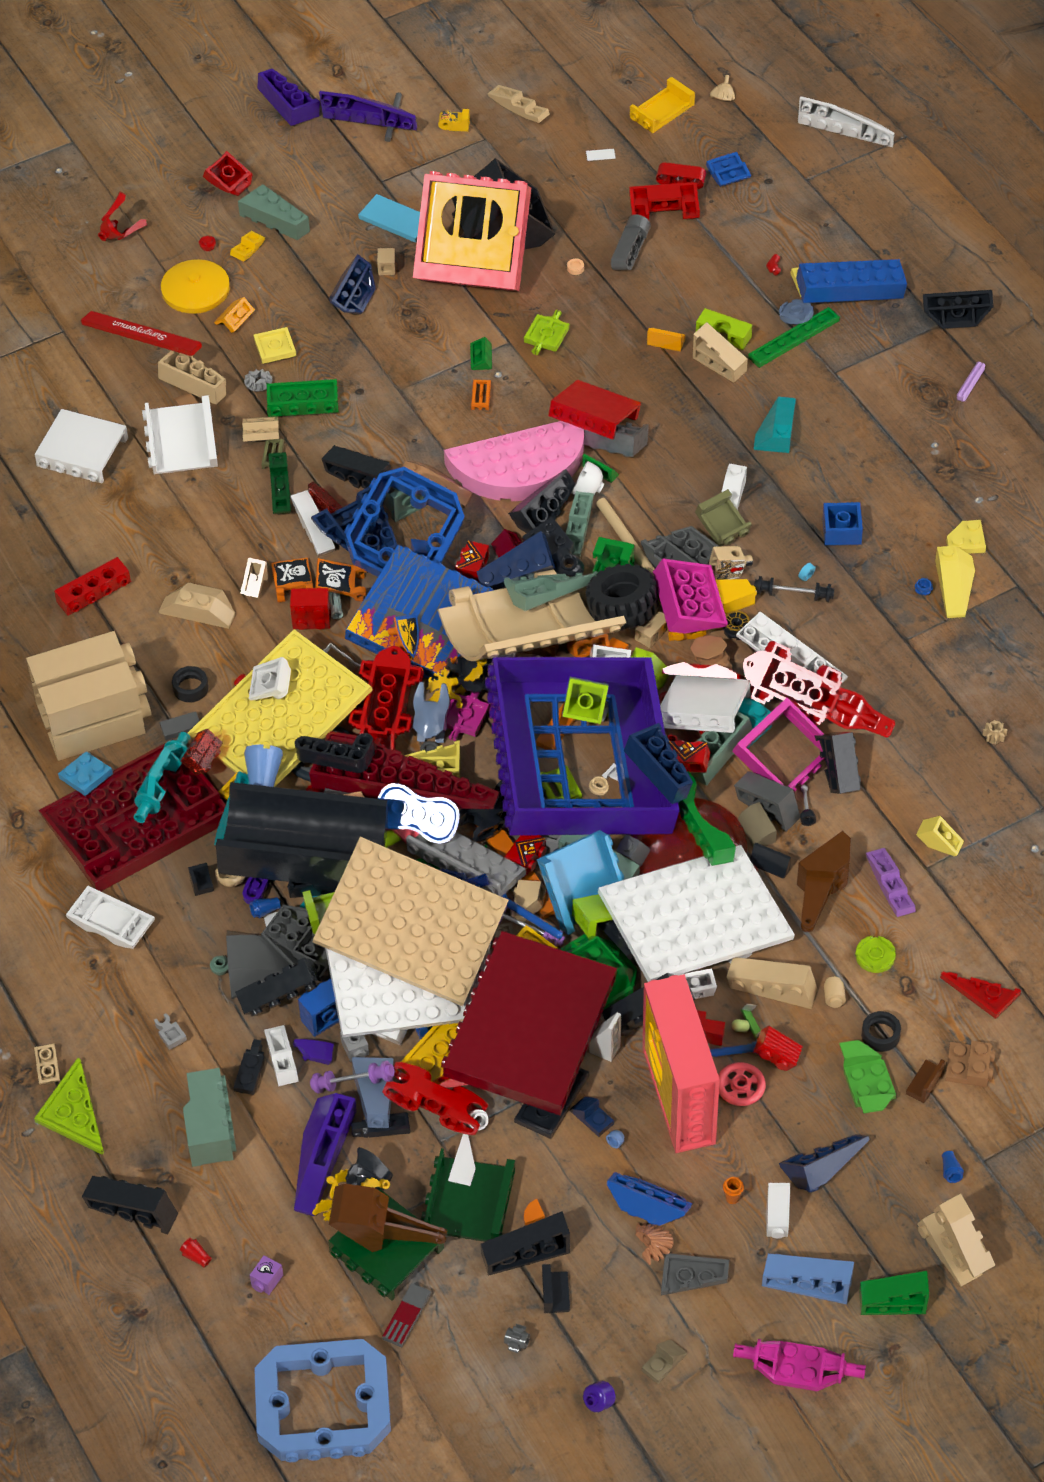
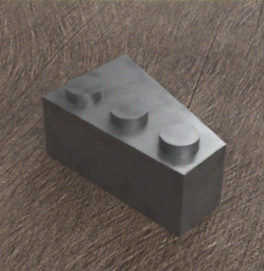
M626 422V426L617 425L614 439L585 430L584 445L590 446L592 449H603L609 453H620L625 457H633L647 445L649 424H643V427L632 426V423Z

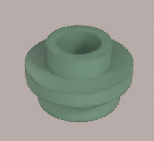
M225 956L214 957L210 962L211 971L216 975L226 974L228 972V958Z

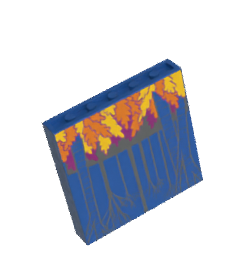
M397 545L346 628L345 639L375 654L391 646L400 647L398 635H389L388 628L395 627L394 617L417 614L419 643L414 659L409 656L411 665L422 667L424 678L429 679L432 677V681L434 679L438 680L434 673L439 672L443 677L442 670H445V672L449 671L445 669L448 658L451 659L453 664H456L455 660L457 657L462 658L449 640L438 613V609L452 606L449 600V590L469 586L473 595L494 590L491 587L479 584L474 579L462 576L458 571L446 568L441 563L433 562L426 556L413 552L408 547ZM452 671L447 674V678H451L453 675Z

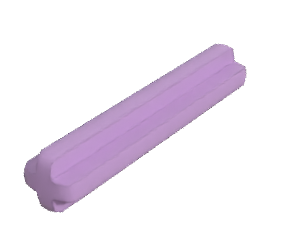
M977 362L957 393V400L964 402L985 370L984 363Z

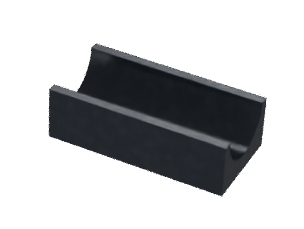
M231 782L225 835L223 839H217L218 874L337 887L360 837L385 847L388 833V802L382 799Z

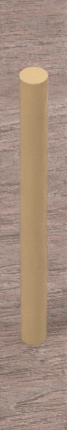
M605 498L599 499L596 503L598 508L622 542L634 544V559L638 565L653 574L655 568Z

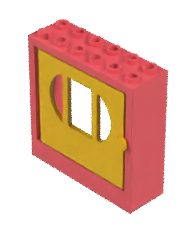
M435 171L425 174L413 278L433 282L519 291L531 187L524 181L510 183L506 179H498L496 182L489 177H481L478 180L471 175H464L463 178H460L457 174L447 173L446 176H443L440 172ZM519 191H520L518 214H517V223H516V226H515L516 212H517V204H518V195H519ZM457 196L454 230L451 236L443 226L442 212L446 203L451 198ZM463 196L486 198L481 240L459 237ZM492 200H494L502 210L503 223L497 235L488 240ZM514 236H515L514 248H513V257H512V265H511V272H504V271H510V263H511V255H512L513 238H514Z
M685 974L679 976L672 975L661 980H651L644 983L642 1049L675 1153L715 1145L720 1079Z

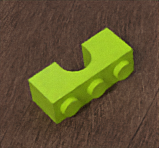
M704 308L696 321V331L707 322L718 333L728 334L727 341L740 350H744L752 337V324Z

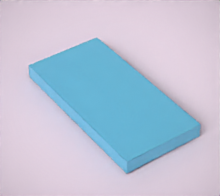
M376 194L358 214L359 219L415 243L417 242L420 219L419 211Z

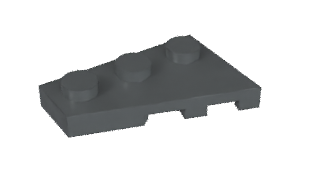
M665 1254L661 1296L727 1283L729 1260Z

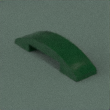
M269 453L273 514L291 513L287 453Z

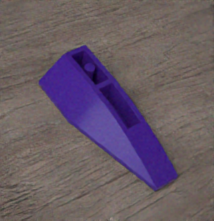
M319 92L323 118L417 131L416 116L395 106L349 94Z
M338 1093L317 1098L303 1132L294 1211L314 1216L312 1212L316 1208V1204L321 1201L327 1186L326 1179L328 1176H331L357 1112L355 1098Z

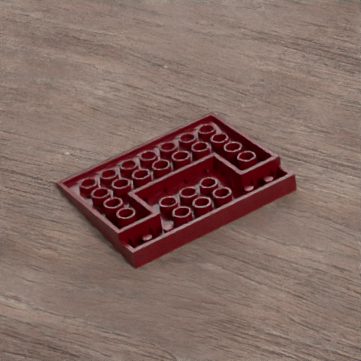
M165 743L113 770L111 776L86 796L75 790L39 810L43 819L94 889L100 892L216 830L219 826L226 804L220 798L219 792L189 758L181 763L176 772L166 769L162 772L163 774L158 784L163 788L165 794L160 801V811L156 814H148L144 823L135 821L133 816L138 810L134 801L152 765L164 749Z

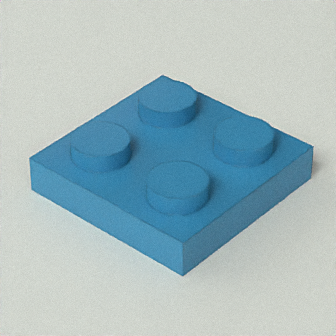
M84 752L59 772L58 776L60 780L86 796L111 776L113 770L90 753Z

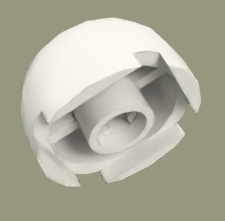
M587 461L571 493L574 495L576 491L600 493L604 483H602L603 474L599 467Z

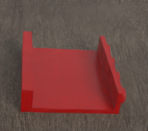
M577 379L551 400L548 416L614 439L616 426L625 418L638 419L641 402Z

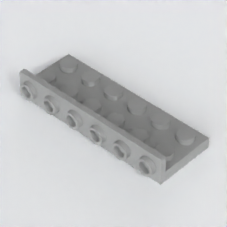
M457 832L451 840L445 843L430 842L421 834L415 838L410 835L406 837L407 851L424 859L426 862L439 867L442 871H446L458 879L498 896L505 894L518 880L526 875V868Z

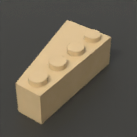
M170 351L158 362L159 379L200 398L209 395V401L215 405L226 396V379L212 368L205 367L204 362L201 360L197 361L193 356Z

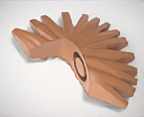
M644 1222L641 1226L640 1223H637L635 1235L647 1246L642 1253V1258L649 1265H651V1258L657 1262L659 1258L664 1259L662 1254H669L670 1250L668 1249L673 1247L672 1235L669 1234L668 1230H663L662 1226L657 1227V1224L652 1225L649 1223L647 1225V1222Z

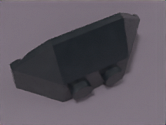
M992 290L923 294L924 313L941 329L976 327L994 307Z

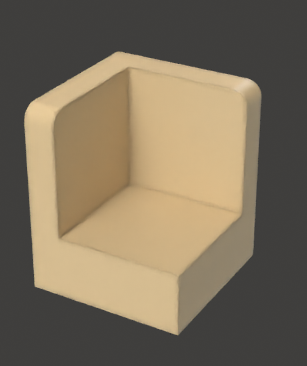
M378 248V275H395L394 248Z

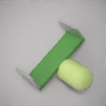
M746 1004L741 1009L745 1020H734L731 1024L734 1031L747 1032L750 1028L754 1037L758 1038L761 1030L751 1013L757 1005Z

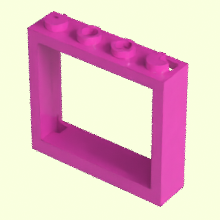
M788 698L779 704L732 750L753 773L760 774L762 777L774 780L781 785L784 784L747 747L782 714L821 752L820 741H816L814 735L824 734ZM819 755L787 786L792 788L795 793L797 790L796 786L798 784L802 786L810 778L808 776L810 772L815 774L822 767L820 763L823 760L825 761V758H821Z

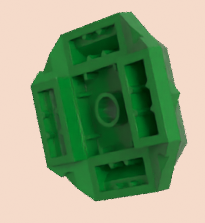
M583 934L559 949L617 968L616 980L604 1010L633 993L637 968L613 941L602 939L598 936L588 938L586 934Z

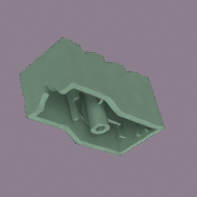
M220 1068L186 1073L190 1101L184 1106L183 1113L192 1167L234 1160L233 1152L237 1150L225 1075L221 1076Z

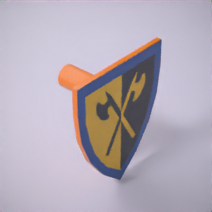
M417 614L394 617L395 627L388 628V634H397L400 647H403L406 653L414 659L419 643Z

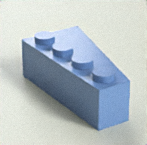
M768 1254L762 1286L847 1305L854 1262Z

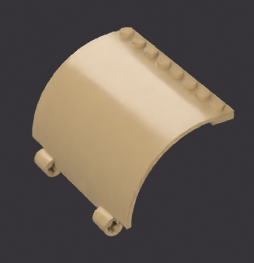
M553 569L537 572L534 574V578H537L539 575H553L556 572ZM466 586L449 590V600L452 606L438 609L442 625L449 640L457 652L469 661L510 655L535 648L620 631L621 627L626 623L624 616L595 621L587 611L578 590L524 611L513 605L507 588L473 595L470 587Z

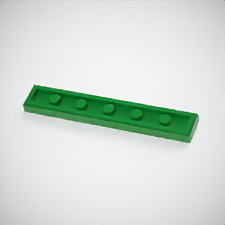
M828 307L814 315L809 321L798 324L748 354V358L760 368L839 322L840 316Z

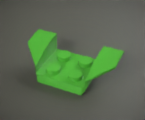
M859 1040L839 1043L844 1056V1075L855 1107H861L863 1114L883 1111L891 1100L896 1099V1093L885 1062L881 1059L882 1056Z

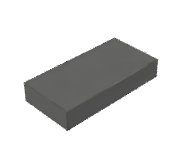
M195 711L161 721L160 727L165 740L178 737L180 732L188 733L199 722V718Z

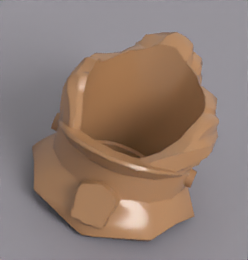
M706 635L694 640L690 649L695 656L694 659L697 664H718L732 669L730 657L724 651L727 644L722 637Z

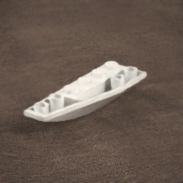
M800 97L799 124L893 147L894 132L879 123L833 104Z

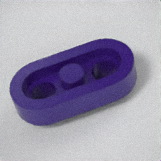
M248 877L242 892L244 901L250 904L254 899H262L270 880Z

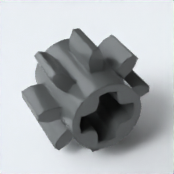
M516 1324L513 1328L509 1327L507 1329L504 1343L508 1344L509 1351L518 1353L521 1351V1348H527L530 1334L525 1331V1326Z

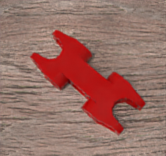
M395 1062L394 1077L403 1084L393 1081L386 1082L382 1093L398 1106L410 1111H416L421 1107L439 1115L441 1125L454 1132L476 1135L480 1124L468 1113L476 1109L486 1111L488 1104L485 1100L464 1087L456 1086L450 1090L432 1082L431 1074L421 1067L404 1062ZM398 1069L405 1070L407 1074L398 1071ZM389 1089H393L398 1093H392ZM472 1104H479L482 1108H477ZM465 1124L471 1125L474 1128H468Z

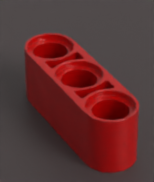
M665 162L661 163L658 167L656 181L659 184L696 182L697 189H700L704 185L706 170L699 166Z

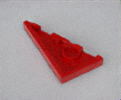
M943 971L940 976L942 980L995 1019L1021 994V990L1018 988L1010 990L1002 988L1001 984L989 983L988 981L973 977L969 980L957 977V973Z

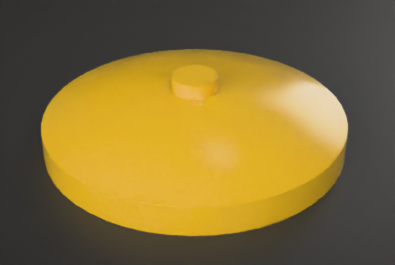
M200 259L176 264L165 273L161 281V293L164 301L171 308L183 313L196 314L210 311L224 302L230 290L229 277L226 271L214 262Z

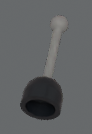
M802 785L800 789L803 792L805 810L800 814V821L804 826H811L816 823V815L808 806V786Z

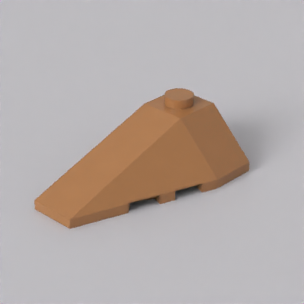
M413 460L405 461L402 466L457 493L460 505L463 508H466L472 497L470 491L430 465Z

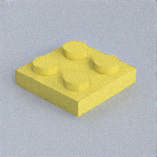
M287 327L254 335V341L262 364L296 356V350Z

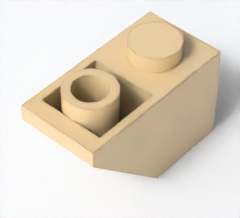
M518 880L517 887L514 888V902L535 914L543 908L546 888L541 881ZM510 909L511 917L522 922L527 920Z

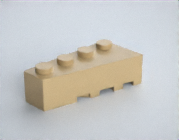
M735 957L732 959L727 974L731 989L812 1009L818 990L811 967L807 965Z

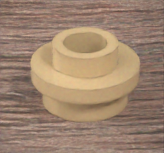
M598 776L590 781L589 790L593 794L604 795L608 792L609 785L605 778Z

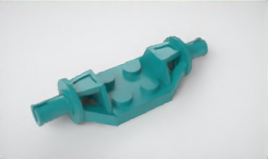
M180 732L176 741L170 740L165 743L164 749L152 765L134 801L138 807L137 812L133 816L135 821L144 823L148 814H156L160 811V801L165 791L158 784V781L164 769L176 772L181 763L189 758L190 752L186 745L191 737L188 733Z

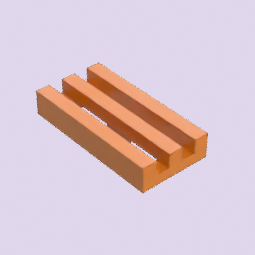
M473 380L471 410H475V408H478V410H482V408L489 410L491 380ZM477 384H480L479 403H476ZM484 384H487L486 402L483 403Z

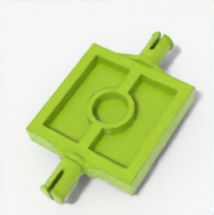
M555 310L551 317L539 314L535 317L524 336L525 343L534 345L532 350L534 355L535 353L538 355L541 348L554 352L559 348L569 330V323L559 320L562 314L561 311Z

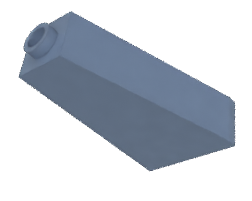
M352 1057L353 1075L367 1073L371 1063L381 1066L382 1061H389L394 1067L393 1058ZM369 1076L354 1079L367 1126L369 1128H389L391 1100L382 1093L386 1082L381 1078L379 1083L373 1084Z

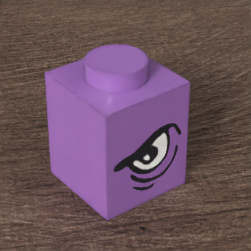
M263 1256L250 1274L252 1287L260 1293L265 1292L270 1295L283 1276L282 1265Z

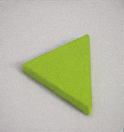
M77 1058L34 1120L36 1123L102 1155L104 1151L81 1059Z

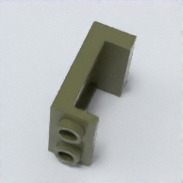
M729 489L702 502L695 511L718 547L724 544L725 546L730 545L739 536L740 538L745 537L750 532L749 529L752 526L750 521L747 523L744 521L731 502L732 494Z

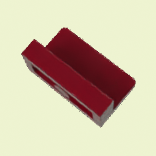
M504 529L491 545L499 558L520 545L522 541L517 533Z

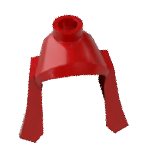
M119 191L113 204L101 219L103 222L100 225L98 237L102 241L116 238L120 240L134 231L147 226L146 219H140L133 226L125 229L123 233L117 230L118 221L116 219L110 220L109 217L125 201L126 195Z

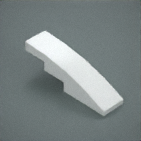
M308 490L291 495V500L303 529L306 530L310 542L313 543L317 556L335 551L333 541L321 533L311 520V516L319 513Z

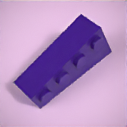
M274 69L258 73L257 89L290 126L319 117L320 101L318 99H312L308 92H302L296 84L287 82V78Z

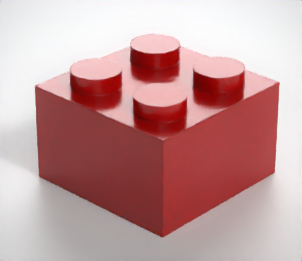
M292 588L290 610L293 629H330L331 610L328 588Z

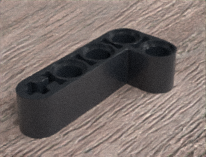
M368 733L359 734L353 745L308 736H300L294 742L297 758L300 761L355 773L366 771L375 754L373 737Z

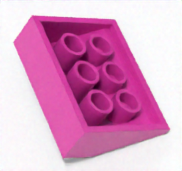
M662 559L653 571V575L656 580L669 632L691 633L728 625L711 565Z

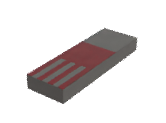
M411 1283L382 1335V1339L402 1348L431 1296V1291Z

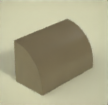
M760 802L747 807L740 814L738 823L752 847H754L755 843L767 846L776 842L777 831Z

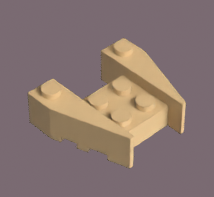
M961 1194L942 1203L934 1209L935 1213L917 1223L919 1226L918 1231L922 1238H926L929 1245L960 1287L983 1275V1272L995 1266L990 1252L986 1250L980 1240L983 1238L980 1230L976 1231L972 1224L975 1218Z

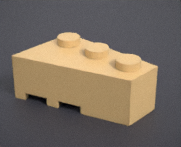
M707 322L694 333L693 359L733 383L747 371L748 359Z

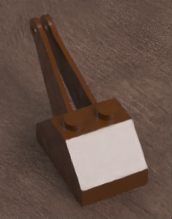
M841 831L798 864L797 886L804 891L801 929L804 932H812L830 894L844 889L848 884L851 838L844 831Z
M352 1184L335 1186L329 1225L371 1252L382 1249L383 1239L436 1244L446 1242V1229L388 1208L389 1197L376 1188Z

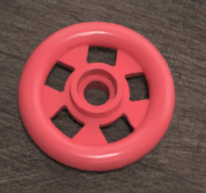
M736 1062L729 1064L718 1074L720 1079L719 1095L723 1100L732 1105H751L757 1102L764 1094L766 1088L765 1078L757 1067L749 1063ZM747 1071L751 1073L752 1076L751 1078H748L743 1073ZM734 1072L736 1076L730 1079L728 1075ZM751 1084H757L756 1091L750 1090ZM730 1085L733 1091L727 1092L725 1086ZM746 1093L747 1095L745 1098H738L737 1094Z

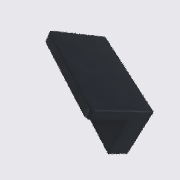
M543 1264L544 1313L570 1312L568 1272H551L550 1264Z

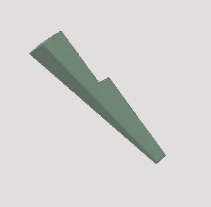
M595 571L582 576V573H576L573 577H568L566 574L539 575L537 578L528 580L524 576L520 577V580L517 581L504 578V584L513 605L527 611L587 586L591 578L596 576L598 572Z

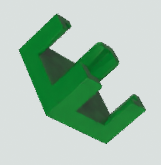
M598 537L593 551V558L596 559L597 557L593 572L604 571L605 568L615 567L618 564H631L634 566V544Z

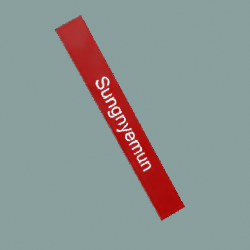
M90 311L81 319L82 325L189 356H193L202 348L200 341Z

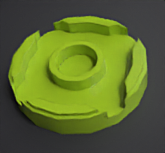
M868 936L857 945L856 961L861 968L868 972H884L894 964L896 957L895 947L884 937Z

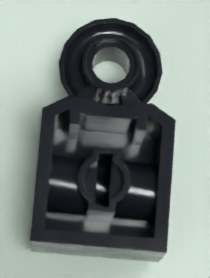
M553 517L522 536L524 542L542 531L546 535L556 574H566L568 577H573L576 573H582L583 575L584 563L582 559L574 555L573 542ZM568 564L573 565L570 568L565 567Z

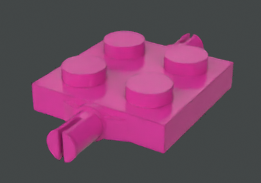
M471 693L470 696L459 695L463 703L460 709L456 707L457 700L451 699L446 715L447 728L452 729L449 735L451 741L452 739L456 741L459 733L476 737L490 709V704L477 699L480 693Z

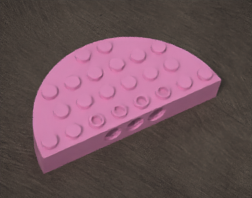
M558 421L444 450L445 466L451 476L461 482L464 488L479 496L499 501L501 498L511 499V501H523L564 469L568 471L571 477L576 473L583 459L584 429Z

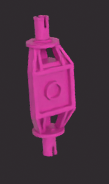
M758 1339L755 1347L735 1343L733 1353L734 1358L752 1360L754 1362V1369L760 1371L773 1384L819 1391L836 1383L841 1384V1379L844 1376L864 1379L866 1365L846 1362L844 1360L845 1353L840 1355L825 1348L785 1341L761 1342V1339ZM762 1358L765 1360L772 1361L773 1368L760 1362L759 1360ZM824 1370L837 1371L839 1373L835 1375L823 1376Z

